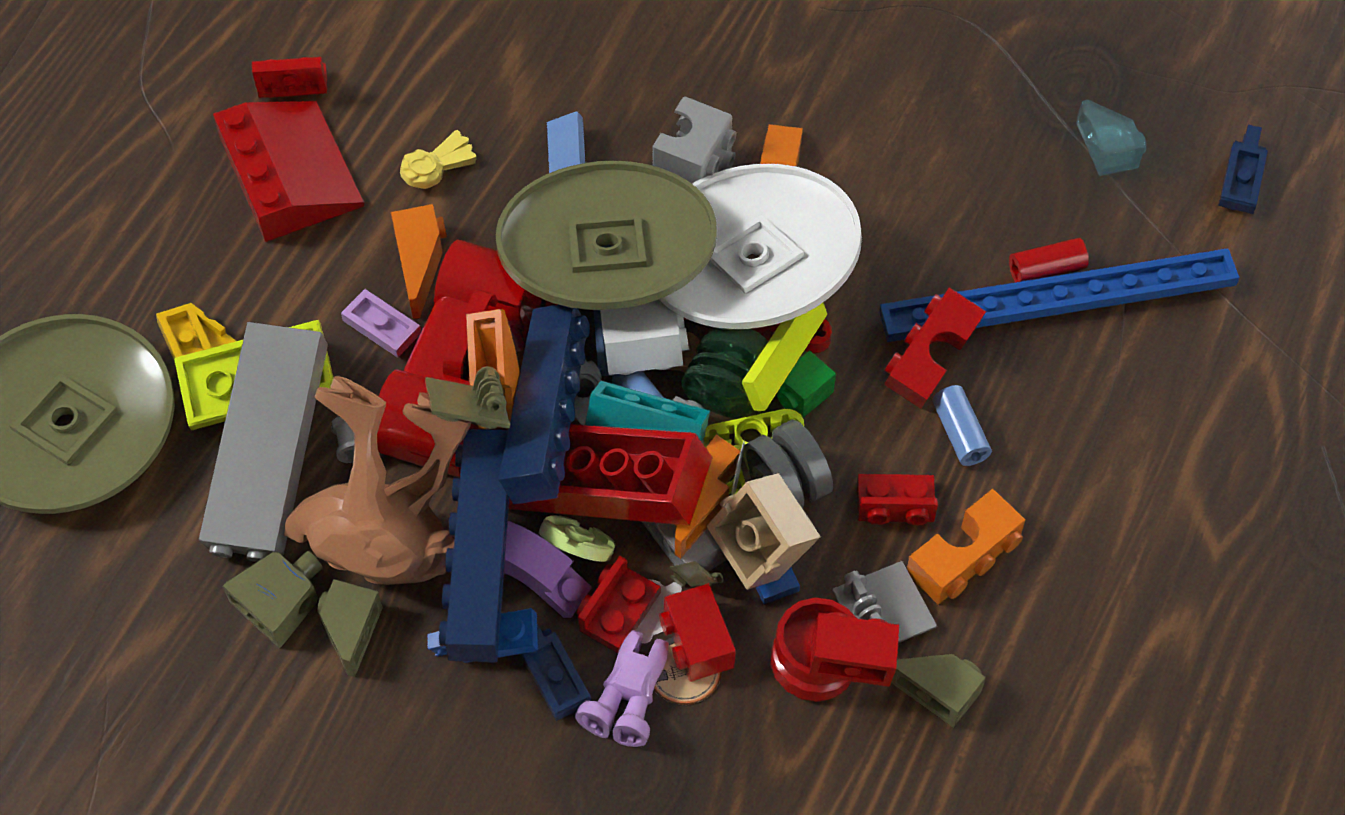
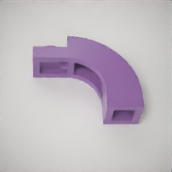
M508 521L504 573L530 587L563 618L572 617L592 586L570 567L573 561L558 548L532 531Z

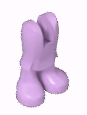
M632 630L623 641L613 671L604 681L605 689L599 700L582 703L578 708L575 718L589 732L601 738H607L614 724L621 699L629 701L623 715L616 721L613 728V738L621 745L639 747L644 746L650 736V727L644 720L647 706L653 702V690L666 664L669 643L657 638L648 657L638 654L642 644L643 633Z

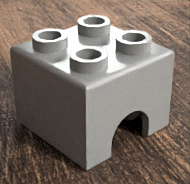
M683 97L674 113L680 115L676 125L680 126V131L677 132V137L660 133L653 145V166L675 173L692 184L701 178L732 168L736 153L732 152L731 148L737 133L732 130L731 114L688 97Z

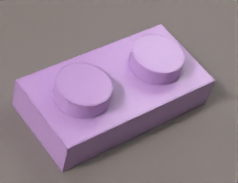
M366 289L341 313L345 323L397 358L421 334L419 324Z

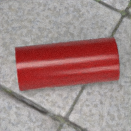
M1081 238L1013 253L1009 257L1010 271L1015 283L1059 276L1087 269L1089 264L1087 248Z

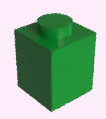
M809 350L797 361L778 390V400L783 407L797 411L804 418L834 393L836 373Z

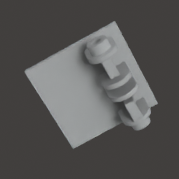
M903 561L865 576L859 575L858 571H852L845 575V584L832 589L838 603L847 607L857 619L868 620L878 618L890 624L900 625L898 643L937 627Z

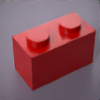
M709 583L665 596L664 612L659 613L660 623L666 636L672 635L676 646L672 647V653L676 666L679 670L685 669L689 682L733 669L736 650Z
M837 612L828 614L818 613L813 631L809 675L890 687L897 668L900 625L890 624L878 618L863 620L849 618L845 614Z

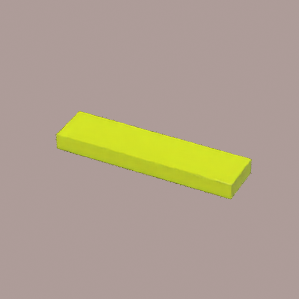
M824 303L796 318L781 322L742 381L754 411H765L828 315Z

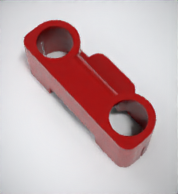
M457 239L446 252L436 281L433 309L404 370H394L386 379L378 396L387 402L377 432V447L380 454L419 466H424L429 460L435 446L433 437L403 415L404 406L408 403L418 405L419 393H427L426 377L470 385L469 374L464 368V359L468 352L466 314L503 309L507 321H522L524 325L522 334L526 341L529 327L521 319L519 306L524 295L530 299L536 308L541 307L543 299L522 288L508 275L501 264L497 250ZM471 424L469 429H479V426ZM454 453L449 464L448 474L460 478L461 467H456Z

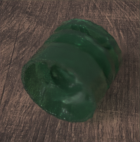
M707 326L696 347V355L689 362L688 369L682 377V389L688 398L712 413L726 418L749 416L754 410L742 381L768 343V340L751 328L726 329Z

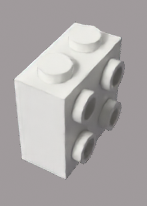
M660 299L629 308L600 310L609 375H629L637 371L667 370L672 367L683 366L682 351L689 350L686 328H684V318L670 310Z

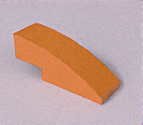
M497 309L466 314L470 385L473 386L476 374L481 368L487 366L495 368L498 371L499 380L502 384L503 395L506 399V410L510 421L520 370L505 311ZM479 426V429L486 430H509V428L499 426L495 429H487Z
M717 434L706 447L713 458L690 526L676 525L675 555L680 559L707 529L706 525L722 509L720 503L729 497L730 487L726 484L736 473L740 450Z

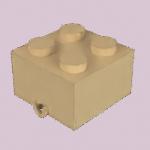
M779 473L746 482L735 495L725 498L720 503L722 509L706 525L747 590L778 580L821 537Z

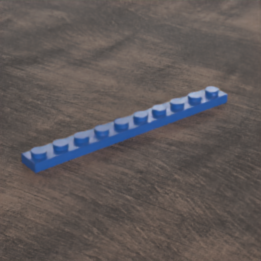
M1227 248L959 291L957 293L986 311L976 327L978 328L1237 285L1240 277L1230 251ZM934 296L880 304L879 314L887 342L906 339L916 323L923 326L929 317L924 311Z

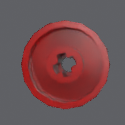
M811 598L799 601L785 611L777 626L770 665L779 684L787 692L802 700L819 702L835 698L848 689L852 682L809 675L813 631L818 613L828 614L837 612L845 614L849 618H856L847 607L834 600Z

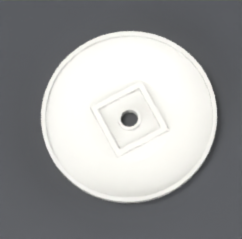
M783 164L744 165L701 178L692 184L704 194L714 211L717 226L716 246L708 264L691 282L674 293L661 298L660 301L670 310L688 320L706 326L726 329L765 327L805 314L830 298L852 273L858 261L862 243L861 225L857 210L848 195L831 180L796 166ZM750 254L761 255L755 259L746 258Z

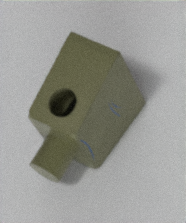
M308 551L293 564L287 561L280 553L273 552L226 582L223 588L229 602L271 642L280 648L316 605L318 597L310 579L321 571L323 567L318 559Z

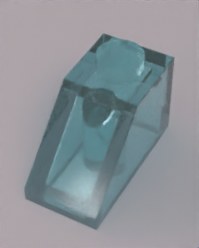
M1090 100L1082 101L1076 123L1099 176L1139 168L1142 155L1146 152V140L1143 133L1138 132L1134 121Z

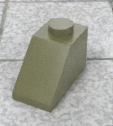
M334 579L329 592L324 591L322 593L317 611L347 675L355 677L383 607L378 591Z
M954 654L897 659V668L891 683L954 728L980 695L986 677L981 674L980 669L971 661L961 660Z

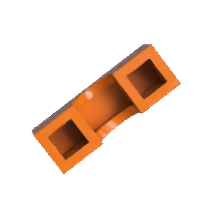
M991 489L970 506L964 514L961 529L972 539L973 544L967 547H955L947 543L937 533L909 556L907 571L912 580L938 605L948 596L954 599L964 591L968 585L967 581L976 573L979 576L984 575L994 565L995 558L1003 551L1010 553L1020 544L1023 539L1021 533L1026 519L994 489Z

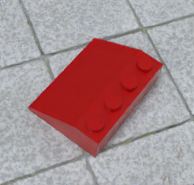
M316 101L245 102L213 114L220 140L265 242L364 207L363 199Z

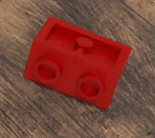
M321 57L270 59L252 62V74L259 98L327 93L326 64L322 63Z
M858 474V521H868L875 525H882L888 522H907L910 525H923L927 522L935 521L938 499L935 498L934 475Z
M619 556L613 565H606L599 576L598 588L592 596L586 595L577 609L580 632L619 653L625 638L632 630L636 631L661 593V586L629 569L627 559Z

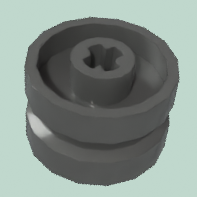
M792 419L772 431V438L762 435L744 445L743 456L751 480L779 473L801 508H803L804 499L812 503L832 492L833 480L826 458L813 436L800 422Z

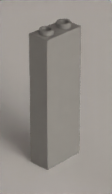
M247 322L199 536V541L209 549V554L232 558L233 553L247 555L246 559L253 562H259L273 552L284 555L287 537L284 536L285 523L294 508L316 404L315 394L320 385L328 343L321 332Z

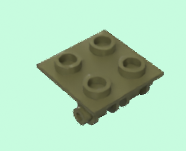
M489 366L481 368L476 374L473 386L429 377L425 378L432 414L450 422H456L461 419L475 422L477 425L487 429H495L498 426L510 429L506 399L503 395L504 392L499 380L498 371L495 368Z

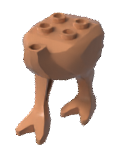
M334 376L331 389L325 387L317 388L315 398L345 420L354 432L355 448L349 483L333 485L304 499L286 519L284 536L300 543L308 540L316 557L327 561L335 569L348 570L364 576L365 580L374 584L416 583L427 581L438 575H444L446 573L447 548H454L455 537L449 536V530H444L441 521L435 516L429 503L432 496L445 485L450 461L457 447L466 436L472 421L459 419L456 422H450L439 418L431 413L428 393H419L418 405L405 404L403 415L430 433L435 446L429 460L421 470L388 485L385 484L386 469L377 447V432L387 402L347 378Z

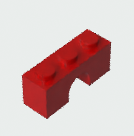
M950 287L943 297L937 294L933 297L924 313L929 315L924 325L921 326L918 323L914 325L904 340L909 344V347L903 356L896 352L885 368V371L890 375L884 385L920 409H922L947 371L932 359L929 353V345L935 342H946L961 350L986 313L985 310Z

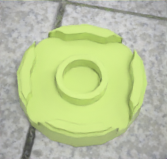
M550 515L543 520L539 534L555 547L584 559L600 562L611 560L615 543L602 531L594 527H590L587 530L580 527L581 523L577 522V520L564 516Z

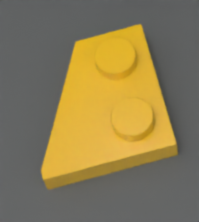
M192 303L156 314L157 323L173 359L236 342L235 339L226 333L224 326L215 320L207 318L204 312Z

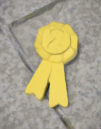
M455 130L433 152L429 153L418 149L415 152L406 154L401 163L400 175L409 186L427 189L440 183L444 170L475 164L477 156L472 152V144H468L469 138L461 136L460 131Z

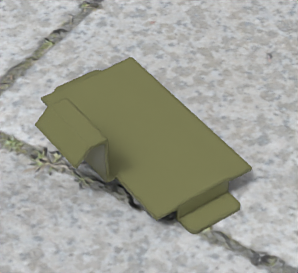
M696 561L669 567L674 571L670 578L681 586H685L686 583L692 587L723 582V576L719 572L710 574Z

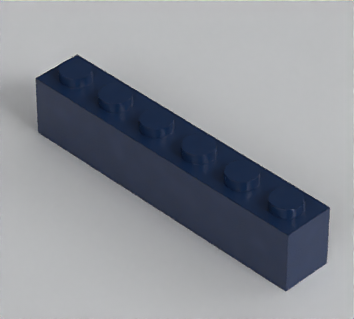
M558 304L536 308L532 311L510 420V429L508 430L498 479L514 505L558 498L560 481H563L565 477L564 458L566 451L570 448L569 430L571 422L575 419L574 402L576 393L580 391V368L585 363V340L590 335L588 319L585 315H581L578 308Z
M468 429L463 444H459L456 449L455 464L456 467H461L460 478H453L452 500L458 501L457 513H450L449 536L455 537L454 548H447L446 572H452L451 584H444L442 605L443 609H448L447 621H441L439 627V645L446 646L448 661L497 662L510 501L508 494L498 479L508 430Z

